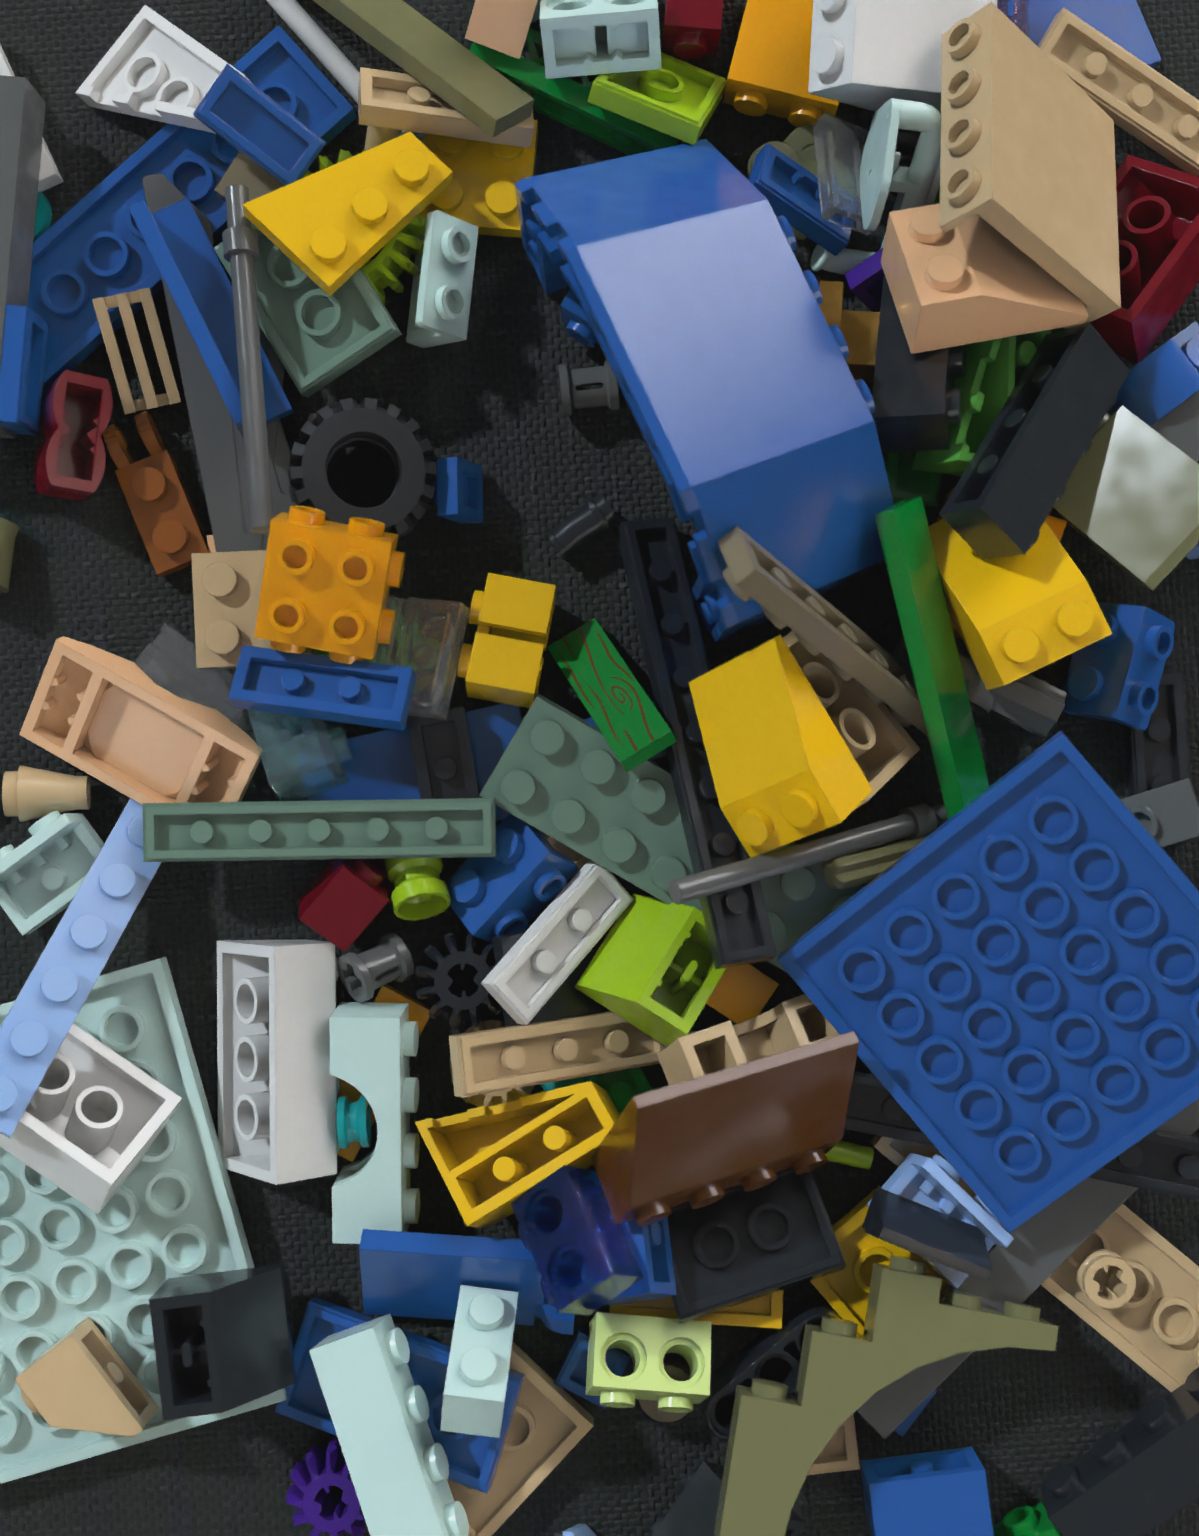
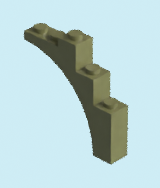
M891 1255L890 1265L873 1263L863 1334L857 1333V1323L834 1317L823 1316L821 1326L805 1324L795 1396L787 1395V1385L766 1379H753L752 1387L737 1385L714 1536H785L791 1510L812 1464L840 1425L879 1390L918 1367L959 1353L1005 1347L1056 1351L1059 1326L1041 1319V1308L1027 1304L1005 1301L1004 1310L998 1311L982 1308V1297L952 1290H946L945 1300H940L942 1279L925 1272V1261Z

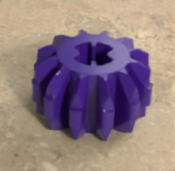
M336 1436L330 1440L327 1452L317 1444L312 1445L308 1448L305 1455L306 1462H296L290 1474L294 1484L290 1485L286 1493V1504L298 1507L292 1517L294 1526L310 1522L312 1528L309 1536H321L322 1531L329 1532L330 1536H344L345 1531L352 1536H362L365 1533L367 1524L338 1437ZM331 1487H340L342 1489L341 1496L332 1494L330 1492Z

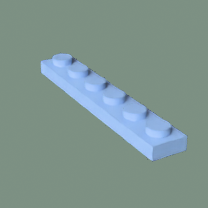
M131 798L0 1026V1134L8 1138L12 1136L161 862H144L143 805Z

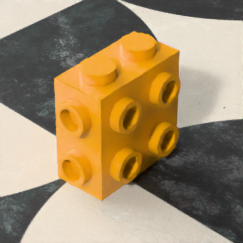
M290 506L289 513L281 512L272 518L270 522L254 638L270 640V647L272 649L286 653H304L306 647L328 651V656L331 660L344 664H352L355 660H373L381 644L390 645L394 631L396 610L386 608L390 586L400 587L405 565L406 553L396 551L398 534L384 532L385 523L377 520L350 517L349 524L347 525L326 521V512L306 506Z

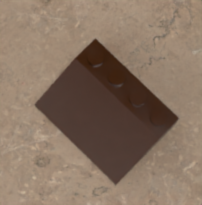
M855 1031L633 1096L591 1157L615 1224L618 1225L635 1219L639 1227L650 1225L668 1217L672 1213L670 1207L689 1201L692 1209L701 1208L725 1196V1189L742 1184L744 1191H752L777 1179L776 1172L793 1167L795 1173L799 1175L828 1162L826 1154L843 1138L859 1040Z

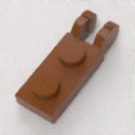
M144 411L134 415L136 429L151 456L134 463L127 448V441L115 424L107 426L103 432V437L110 456L118 468L115 470L116 476L155 572L158 576L164 577L191 566V554L209 553L206 535L174 456L165 448L150 413Z

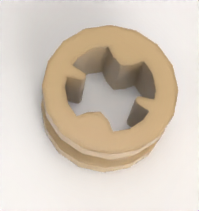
M1094 1249L1086 1253L1078 1262L1076 1281L1081 1291L1097 1306L1115 1309L1127 1304L1133 1297L1136 1289V1276L1131 1266L1115 1252L1107 1249ZM1113 1265L1111 1272L1118 1278L1116 1284L1111 1289L1104 1284L1103 1291L1099 1292L1100 1285L1094 1280L1096 1272L1101 1268L1108 1273V1266Z

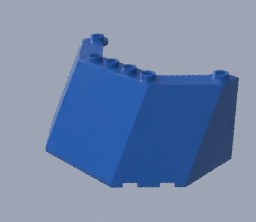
M707 139L697 141L695 146L685 143L528 177L514 183L523 248L546 296L567 287L566 282L577 296L665 480L678 518L682 523L690 519L693 521L696 534L692 535L694 540L687 544L698 573V578L692 589L696 610L713 645L769 620L756 600L750 598L748 601L740 599L730 588L723 576V570L728 565L717 542L736 526L819 595L885 565L886 562L875 521V514L894 504L875 422L871 415L875 412V403L866 383L862 379L855 381L845 361V359L849 358V350L841 330L835 324L828 326L819 307L823 303L819 284L810 270L802 272L793 253L797 248L796 239L785 216L780 215L776 217L768 199Z

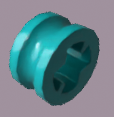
M360 1095L359 1100L355 1102L349 1101L347 1096H339L336 1123L340 1149H348L349 1144L352 1142H359L362 1148L370 1147L372 1116L369 1102L363 1095Z

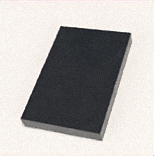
M792 1167L776 1172L777 1179L752 1191H744L742 1184L725 1189V1196L701 1208L692 1209L689 1201L670 1207L672 1213L667 1218L677 1295L671 1297L680 1324L845 1269L846 1263L812 1171L797 1175Z

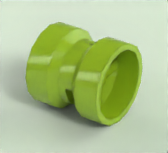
M441 857L385 858L384 865L387 878L395 886L391 900L394 914L398 918L413 921L423 920L444 912L450 906L451 899L448 885L445 881L439 879V874L443 869Z

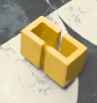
M488 573L485 590H475L471 601L469 623L478 625L473 645L463 643L458 664L457 676L466 678L468 697L524 708L531 707L538 693L544 663L542 656L543 651H546L555 608L556 585Z

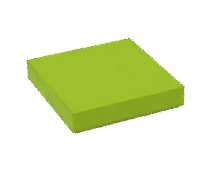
M662 52V69L599 74L593 81L587 102L694 146L722 100L727 80L721 76Z

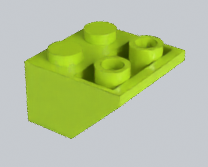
M633 893L632 898L634 900L618 917L574 988L668 1047L678 1038L688 1035L726 968L715 970L702 911L693 906L675 904L674 902L668 905L658 898Z

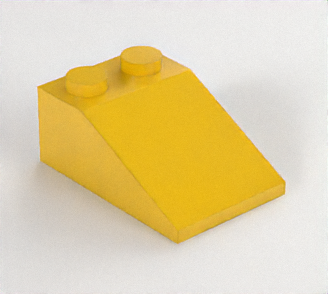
M944 519L928 526L948 611L986 690L1005 686L1113 634L1086 578L1045 521L1039 530L1037 541L1027 550L1025 555L984 560Z
M781 634L689 682L720 809L750 858L842 823L873 791Z

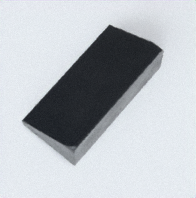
M882 1188L875 1190L862 1228L865 1229L864 1232L980 1280H990L993 1271L984 1235L978 1227Z

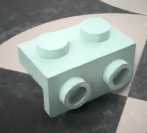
M440 210L427 214L425 233L417 236L424 245L423 254L415 255L414 264L418 267V275L413 276L406 342L421 348L467 340L479 227Z
M58 811L51 812L39 819L28 829L32 837L17 848L10 844L0 849V905L22 936L31 934L70 905L104 845V842L83 813H65L61 815Z

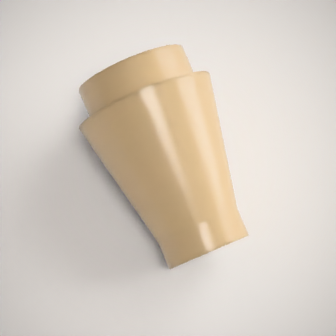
M21 765L18 771H5L2 781L4 815L6 817H18L20 822L42 818L54 811H58L61 814L74 810H89L91 805L90 777L74 776Z

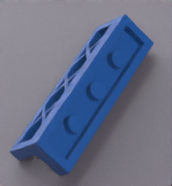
M185 198L152 214L144 199L129 205L128 208L243 437L232 285L189 198ZM261 346L266 423L269 425L294 412Z

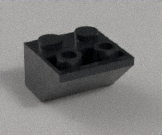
M283 1264L168 1278L149 1299L163 1420L224 1413L295 1383L296 1372Z

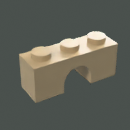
M804 994L781 1002L771 1010L744 1022L732 1025L731 1020L678 1038L657 1056L670 1086L840 1034L807 995Z

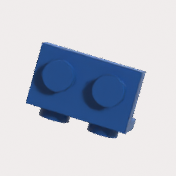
M1097 602L1113 634L1073 653L1063 688L1067 695L1062 711L1070 715L1115 721L1133 729L1146 730L1150 716L1158 703V687L1165 662L1173 649L1175 622L1146 606Z
M509 813L496 827V856L469 857L446 882L451 899L450 906L472 936L490 943L492 937L526 930L528 922L549 900L555 898L563 890L567 880L577 871L578 867L570 858L556 852L538 829Z

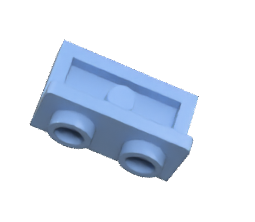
M910 1153L881 1187L884 1190L978 1227L984 1235L987 1251L994 1244L1007 1248L1014 1239L1000 1225L1001 1223L977 1195L972 1198L958 1185L963 1178L949 1162L937 1154L931 1159ZM919 1255L949 1285L955 1288H959L968 1277V1274Z

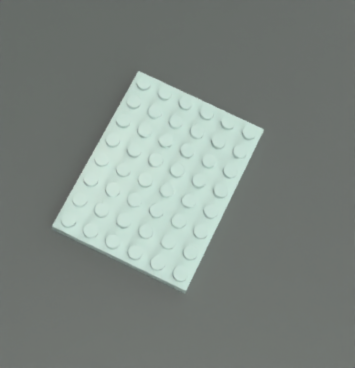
M166 956L100 975L74 1021L75 1025L182 1098L180 1104L134 1171L100 1213L97 1214L0 1147V1484L287 1399L285 1388H282L224 1413L163 1420L149 1299L168 1278L255 1268L227 1169H224L219 1140ZM15 1000L0 1004V1026ZM90 1317L155 1401L159 1409L145 1428L134 1437L50 1427L42 1415L33 1413L26 1406L21 1396V1388L14 1379L34 1359L86 1318Z

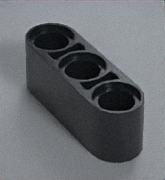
M814 1296L799 1301L782 1315V1329L766 1328L710 1375V1396L704 1400L707 1422L717 1436L726 1440L729 1439L733 1412L721 1411L716 1407V1404L727 1395H735L737 1385L752 1387L753 1379H766L787 1385V1395L795 1396L805 1324L822 1321L823 1316L841 1319L826 1299ZM771 1358H781L788 1362L787 1368L777 1376H768L760 1372L762 1365Z

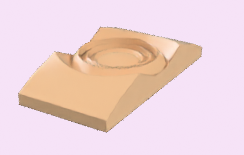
M65 636L56 639L19 734L142 805L143 803L241 802L264 753V750L246 732L217 709L176 696L157 685L142 669L130 660Z

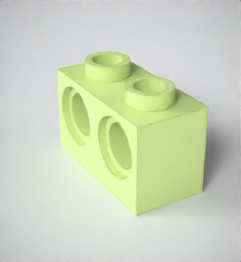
M596 1312L589 1323L585 1395L600 1396V1405L605 1407L633 1408L635 1407V1399L658 1401V1410L674 1413L692 1412L693 1404H700L710 1396L712 1322L690 1320L680 1324L679 1320L674 1318ZM612 1348H620L626 1351L633 1361L632 1374L625 1377L613 1374L606 1365V1351ZM677 1353L686 1359L690 1368V1375L687 1381H676L669 1377L663 1365L665 1354Z

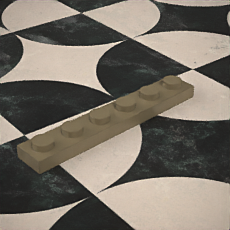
M738 526L717 542L728 565L723 570V576L730 588L743 601H748L750 598L756 600L768 619L777 628L790 627L809 653L813 656L818 655L820 652L823 653L842 679L845 681H849L852 678L857 680L864 693L874 704L879 705L885 702L902 726L908 728L914 725L928 737L913 673Z

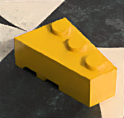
M588 1081L523 1096L519 1100L494 1106H480L467 1109V1112L438 1119L428 1118L416 1121L415 1124L466 1225L487 1230L593 1165L592 1155L620 1114L607 1091L594 1082Z

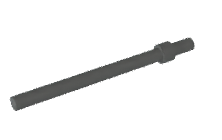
M233 184L225 188L228 228L223 231L222 239L224 259L230 262L250 531L253 533H269L270 522L274 515L254 262L260 258L258 232L252 228L251 222L244 216L242 204L250 201L249 189L244 185Z
M926 803L916 804L901 809L898 816L671 880L669 882V894L675 904H681L898 839L913 840L926 837L948 820L945 804L941 803L934 806H929Z

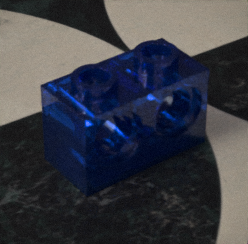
M563 1165L511 1203L519 1222V1237L525 1247L532 1253L542 1276L540 1280L542 1292L549 1303L555 1307L557 1313L590 1315L644 1278L620 1224H615L596 1171ZM561 1208H562V1209H563V1217H562L561 1224L559 1225V1223H558V1216H559V1212H560V1210H561ZM586 1260L587 1273L583 1281L581 1270L582 1265Z

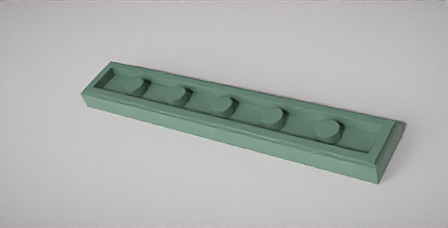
M495 798L143 803L144 862L496 856Z

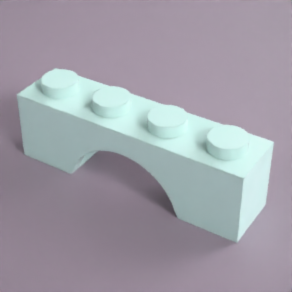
M340 1002L329 1017L330 1075L354 1086L369 1102L376 1118L377 1142L376 1147L365 1157L343 1166L332 1186V1243L360 1244L363 1229L407 1232L410 1224L418 1223L420 1191L419 1188L410 1187V1168L416 1169L418 1167L420 1140L418 1133H410V1113H416L418 1110L419 1080L418 1077H410L409 1056L416 1057L419 1027L417 1021H409V1003Z

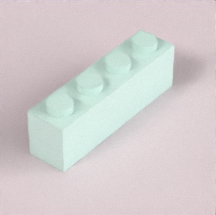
M391 1314L329 1335L310 1349L309 1353L370 1536H468L469 1524L465 1509L459 1501L454 1502L447 1481L449 1464L446 1453L440 1443H434L427 1423L429 1419L427 1397L420 1385H414L407 1364L410 1359V1350L406 1336L399 1327L395 1328Z

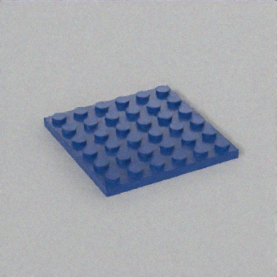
M1059 731L778 955V963L840 1035L855 1031L859 1040L857 1052L859 1058L1009 1233L1199 1099V891L1062 731Z

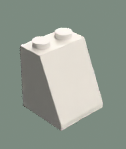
M813 0L808 93L874 112L890 98L922 102L940 111L942 34L950 30L959 20L968 18L991 2L997 7V0Z

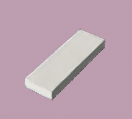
M589 859L485 977L481 984L517 1024L528 1025L634 899L609 870Z

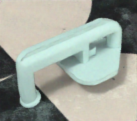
M890 98L874 113L863 150L859 175L864 230L875 231L877 229L889 191L898 192L893 211L934 204L940 186L941 113L933 106L922 102ZM898 129L921 132L910 167L898 166L901 152L895 151ZM885 236L880 249H882L884 246ZM817 244L811 257L810 266L816 272L823 269L845 275L876 252L844 248L837 256H834Z

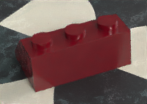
M1128 155L1116 170L1121 308L1089 323L1117 356L1138 364L1199 282V177Z

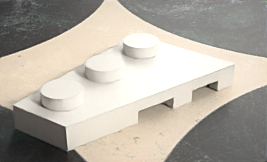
M144 5L75 93L90 107L215 133L194 117L193 112L226 64L229 63L154 10ZM234 68L237 72H239L242 76L249 80L243 73Z

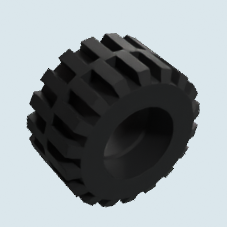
M348 398L340 400L338 407L330 409L328 405L317 411L316 418L312 422L307 421L304 424L297 441L294 442L288 471L291 502H295L297 506L312 507L325 511L326 521L348 525L350 517L377 520L385 523L384 532L398 534V539L402 536L404 538L426 512V508L432 500L435 490L433 479L437 475L436 462H431L429 455L433 449L428 438L424 440L418 435L420 426L413 418L406 422L399 417L400 408L392 404L389 405L387 410L377 407L378 399L365 398L363 404H353V399ZM352 446L367 447L380 453L388 461L394 473L395 486L391 496L383 504L371 508L355 507L341 500L333 492L327 480L328 464L334 454Z

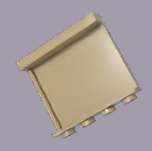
M991 2L968 18L959 20L950 30L942 34L940 228L946 233L976 215L981 216L1083 301L1088 314L1086 323H1089L1121 308L1114 120ZM1073 325V326H1068V327H1063V328L1068 329V328H1072V327L1079 326V325Z

